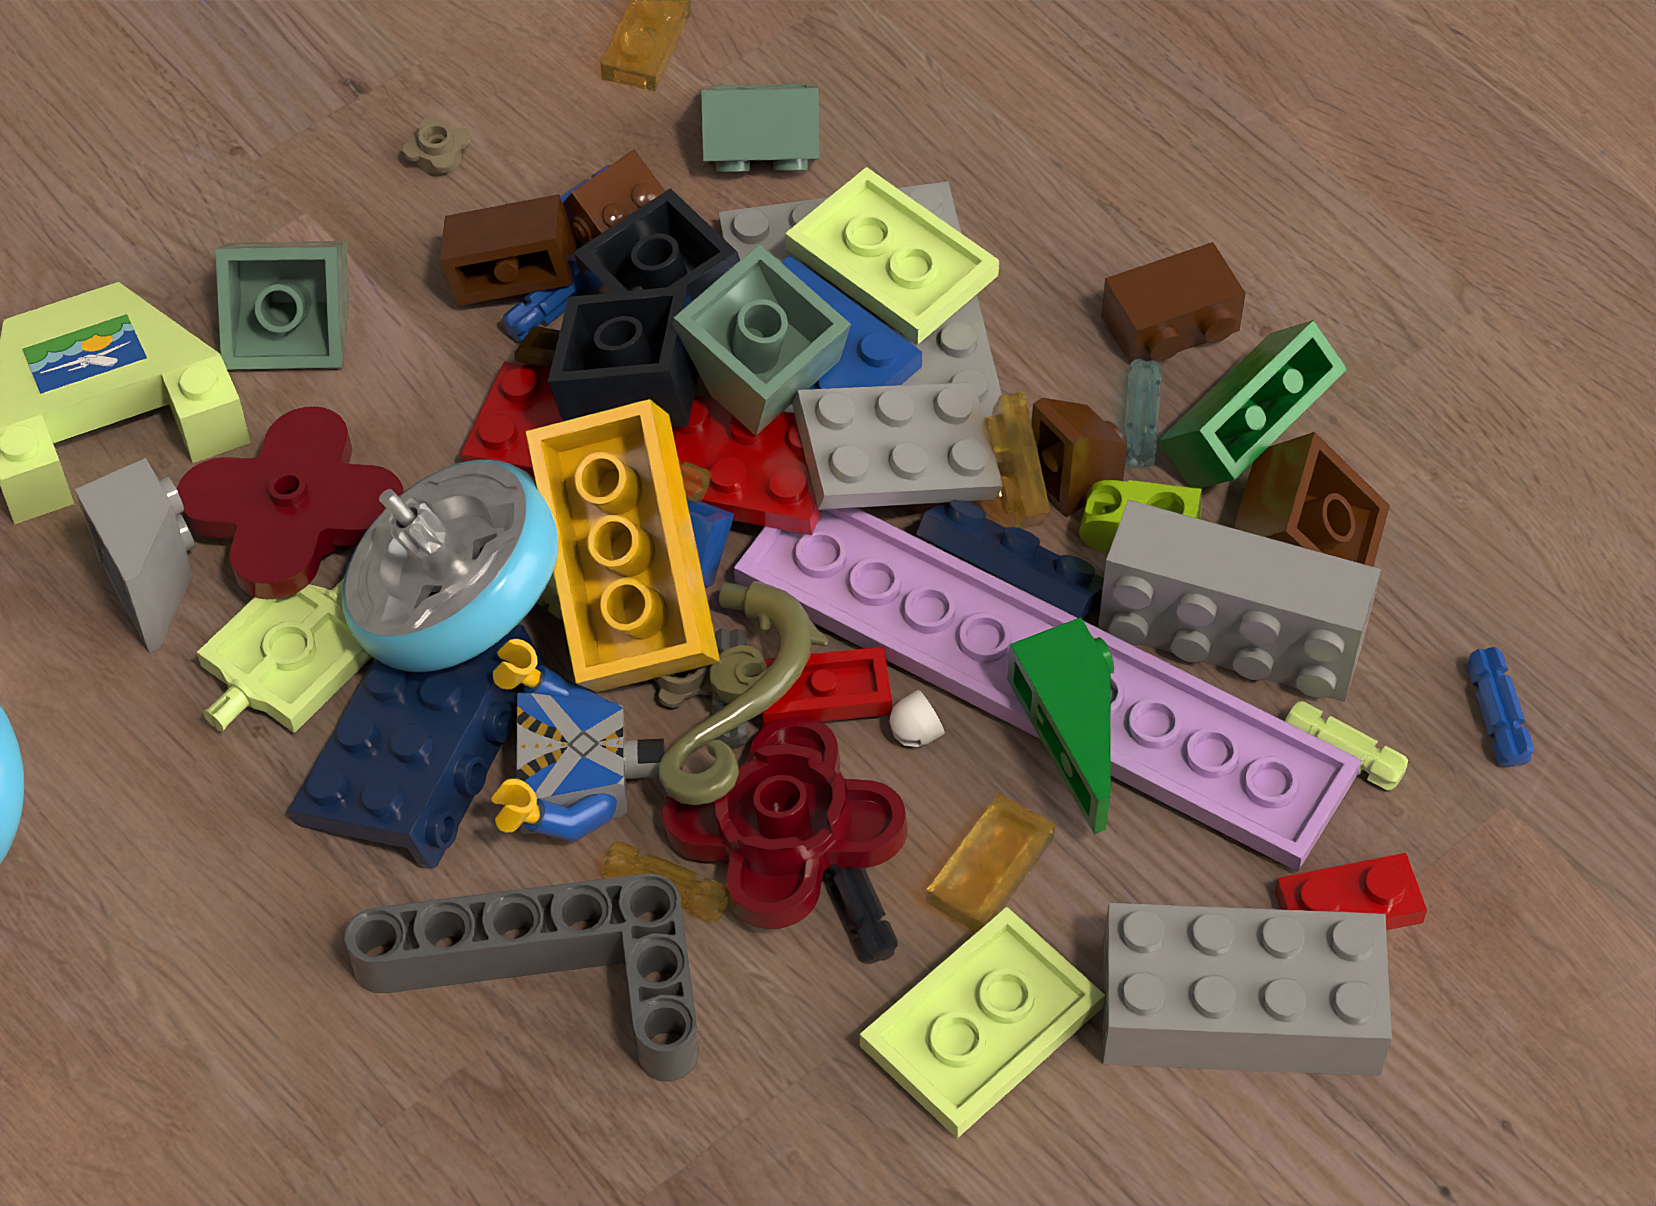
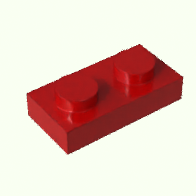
M884 646L810 654L803 672L792 687L770 708L761 713L763 728L776 720L798 716L810 717L825 722L891 715L892 695ZM775 658L764 659L767 668L774 663Z
M1407 853L1279 877L1275 887V894L1281 910L1385 914L1386 930L1421 924L1424 922L1427 908Z

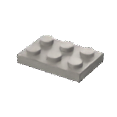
M974 382L798 390L795 395L792 407L818 510L951 502L952 500L997 499L1003 487Z

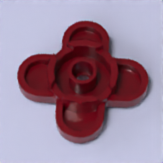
M302 407L285 413L269 427L261 452L257 457H218L203 461L188 470L177 486V492L185 510L181 512V515L187 527L202 536L233 539L229 558L238 585L251 596L271 600L289 597L308 586L318 572L322 557L330 554L338 546H341L342 553L350 546H357L374 520L386 508L379 501L380 495L385 490L391 489L399 497L404 490L399 478L386 468L375 465L349 464L352 455V444L346 423L336 412L323 407Z
M804 716L776 720L765 726L756 735L751 744L748 763L739 767L736 783L725 796L712 803L696 806L682 804L667 795L662 806V820L666 837L671 847L680 855L692 860L729 862L726 882L732 908L744 922L762 929L785 928L798 923L811 913L819 899L823 872L831 865L837 864L836 867L868 868L890 860L903 847L908 834L905 806L899 794L888 785L877 781L844 779L840 772V755L834 733L821 721Z

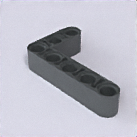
M646 873L373 907L358 913L346 927L344 939L356 981L364 989L373 993H393L626 963L636 1053L641 1069L649 1077L658 1081L672 1082L689 1074L698 1061L699 1047L681 899L677 886L669 878L662 875ZM650 911L664 914L661 919L655 921L638 919L639 916ZM581 920H592L597 923L592 928L586 930H575L570 927ZM516 928L529 931L523 937L516 939L502 936L509 930ZM458 937L461 939L453 946H435L443 938ZM386 945L393 947L383 955H367V952L377 946ZM656 971H666L673 974L671 978L663 982H650L644 979L650 973ZM664 1032H673L681 1036L678 1041L669 1045H659L651 1041L656 1035Z

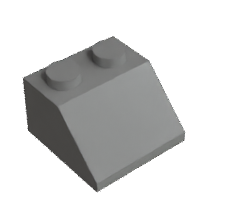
M144 458L74 490L98 561L150 653L161 648L193 578L186 551L195 548V543L183 517L180 515L185 510L169 476L158 480L147 459Z

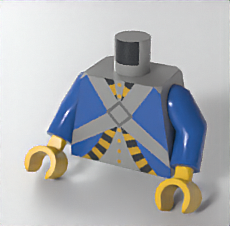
M520 639L509 640L497 651L498 656L508 662H502L493 671V679L497 686L507 690L513 689L522 683L524 684L525 693H517V779H508L503 782L491 797L494 804L505 805L495 817L496 826L505 833L514 832L521 826L522 835L539 833L567 842L578 841L612 819L622 817L627 813V779L659 778L658 766L665 754L664 738L626 740L624 709L622 705L617 702H609L605 698L570 682L543 665L537 666L536 652L529 643Z

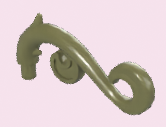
M757 581L753 582L750 586L724 583L719 594L721 607L745 611L747 618L759 620L760 629L764 632L769 629L770 625L774 627L780 637L779 651L774 663L769 668H767L764 658L758 649L745 645L724 650L719 655L720 662L712 664L710 680L714 693L722 701L729 704L687 732L663 755L658 766L659 780L667 795L682 804L697 806L712 803L725 796L734 787L739 775V768L735 754L730 746L716 738L770 708L787 693L800 677L810 658L811 646H827L828 639L818 631L798 599L785 590ZM755 674H759V675L756 676V677H749V676H752V675H755ZM708 743V752L711 756L715 757L712 766L704 772L697 774L682 771L688 755Z

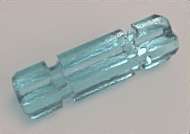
M1136 359L1130 364L1124 426V438L1127 443L1125 464L1129 467L1139 466L1146 469L1155 463L1161 393L1160 385L1162 380V367L1155 360L1146 362L1142 359Z

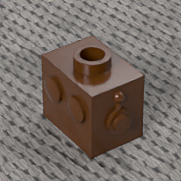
M634 149L571 192L563 201V206L573 234L584 246L664 193L665 190Z

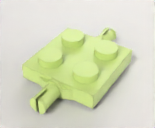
M344 578L332 590L309 584L300 592L281 599L271 600L254 597L197 651L200 665L223 681L228 687L227 691L208 709L203 711L204 717L213 727L216 726L218 731L223 732L248 706L266 712L295 733L372 658L356 641L344 617L342 606Z

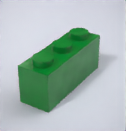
M1314 320L1272 332L1158 440V443L1191 488H1203L1233 481L1307 410L1347 368Z

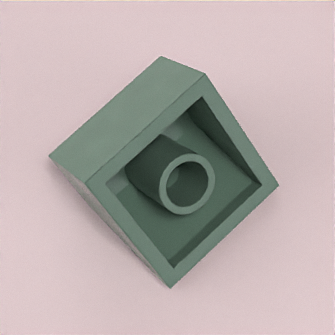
M817 83L714 85L702 88L703 161H715L716 171H749L750 160H773V170L808 169V159H820Z
M347 241L228 242L215 249L220 351L227 369L342 368L344 366L349 308Z
M761 244L756 246L673 318L672 323L710 395L755 435L759 434L793 403L798 390H808L840 361L851 324Z

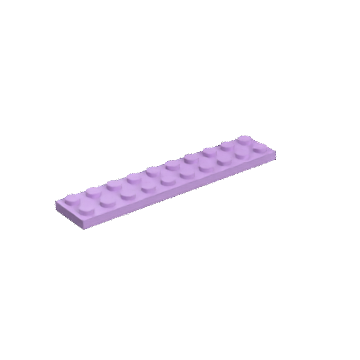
M856 507L822 509L813 535L765 526L734 567V581L736 583L750 586L753 582L757 581L787 591L798 599L810 620L815 624L862 648L884 646L887 661L1040 739L1007 680L1010 644L1077 619V617ZM1084 621L1094 639L1101 637L1105 641L1114 662V673L1111 674V776L1299 871L1358 775L1362 760Z

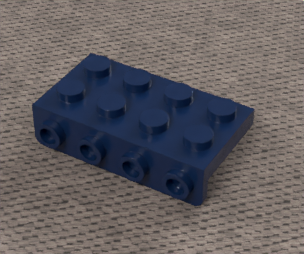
M517 624L507 635L484 652L463 663L437 671H402L374 659L288 810L297 825L408 848L420 866L435 868L446 849L455 841L458 827L475 795L482 790L487 772L502 744L511 736L517 718V693H525L524 684L522 683L508 690L502 689L495 684L493 671L502 662H508L501 659L497 651L509 640H524L535 650L537 666L542 665L541 656L525 627Z

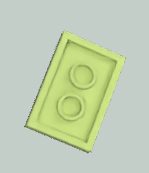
M867 167L785 233L786 250L917 345L999 274V260Z
M1006 907L861 1032L860 1047L946 1129L958 1138L1098 1013L1104 1006L1105 994L1013 911Z

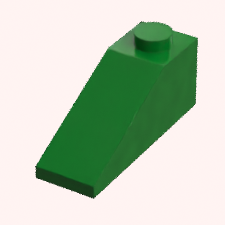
M1080 617L1011 643L1007 680L1093 834H1097L1106 830L1111 797V674L1114 673V662L1105 641L1101 637L1094 639Z

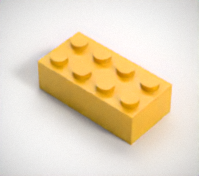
M648 399L526 431L537 490L547 502L557 528L558 555L554 576L576 684L595 692H600L719 663L718 648L669 414Z

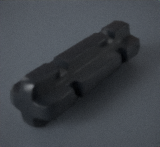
M833 864L825 869L823 873L826 880L835 882L830 889L850 933L858 934L859 936L854 939V943L861 958L869 964L891 958L898 946V940L891 924L886 920H881L886 913L864 868L836 867L837 864Z

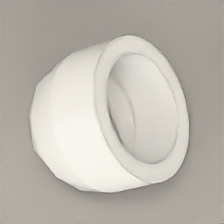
M916 690L901 699L892 708L889 723L894 738L904 746L918 748L931 743L945 734L937 714L920 690Z

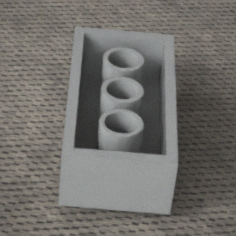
M1128 500L1106 559L1098 628L1131 645L1142 644L1174 653L1180 659L1188 662H1205L1234 670L1248 679H1265L1294 687L1311 697H1329L1345 702L1363 645L1381 569Z
M1109 903L1103 939V993L1105 994L1103 1006V1064L1381 1076L1392 1041L1386 915L1376 913Z

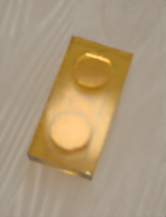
M631 0L601 62L602 80L655 92L691 15V0Z
M1025 392L1000 395L992 409L993 416L986 417L985 423L994 453L1001 452L1005 476H1001L1003 487L999 493L1002 508L1006 514L1014 513L1017 528L1023 529L1042 525L1050 514V507Z
M998 793L927 889L926 903L973 931L978 932L1005 907L1054 839L1056 825L1003 794Z

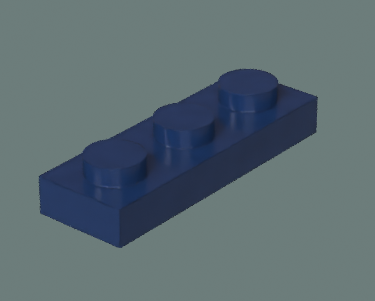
M952 500L924 512L917 531L918 536L1077 618H1083L1101 606L1104 578L1095 574V568L1087 561L1071 555L1060 556L1040 546V540L1034 534L1021 528H1005L986 518V512L978 505L969 501Z

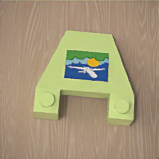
M120 282L4 319L0 336V487L14 524L74 504L53 443L138 414L169 405L192 463L250 444L251 441L241 402L221 354Z

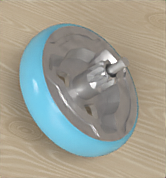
M473 460L441 469L417 482L399 497L393 490H385L380 495L379 501L386 508L365 532L347 566L342 588L343 613L352 635L367 653L381 663L402 671L429 672L449 668L463 663L490 648L507 635L532 609L546 588L556 565L558 555L557 528L547 502L537 490L536 480L524 470L503 461ZM431 592H439L428 597Z

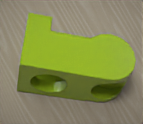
M1118 480L1095 482L1088 490L1079 535L1087 546L1097 551L1109 553L1128 500L1202 520L1201 489L1128 480V482Z

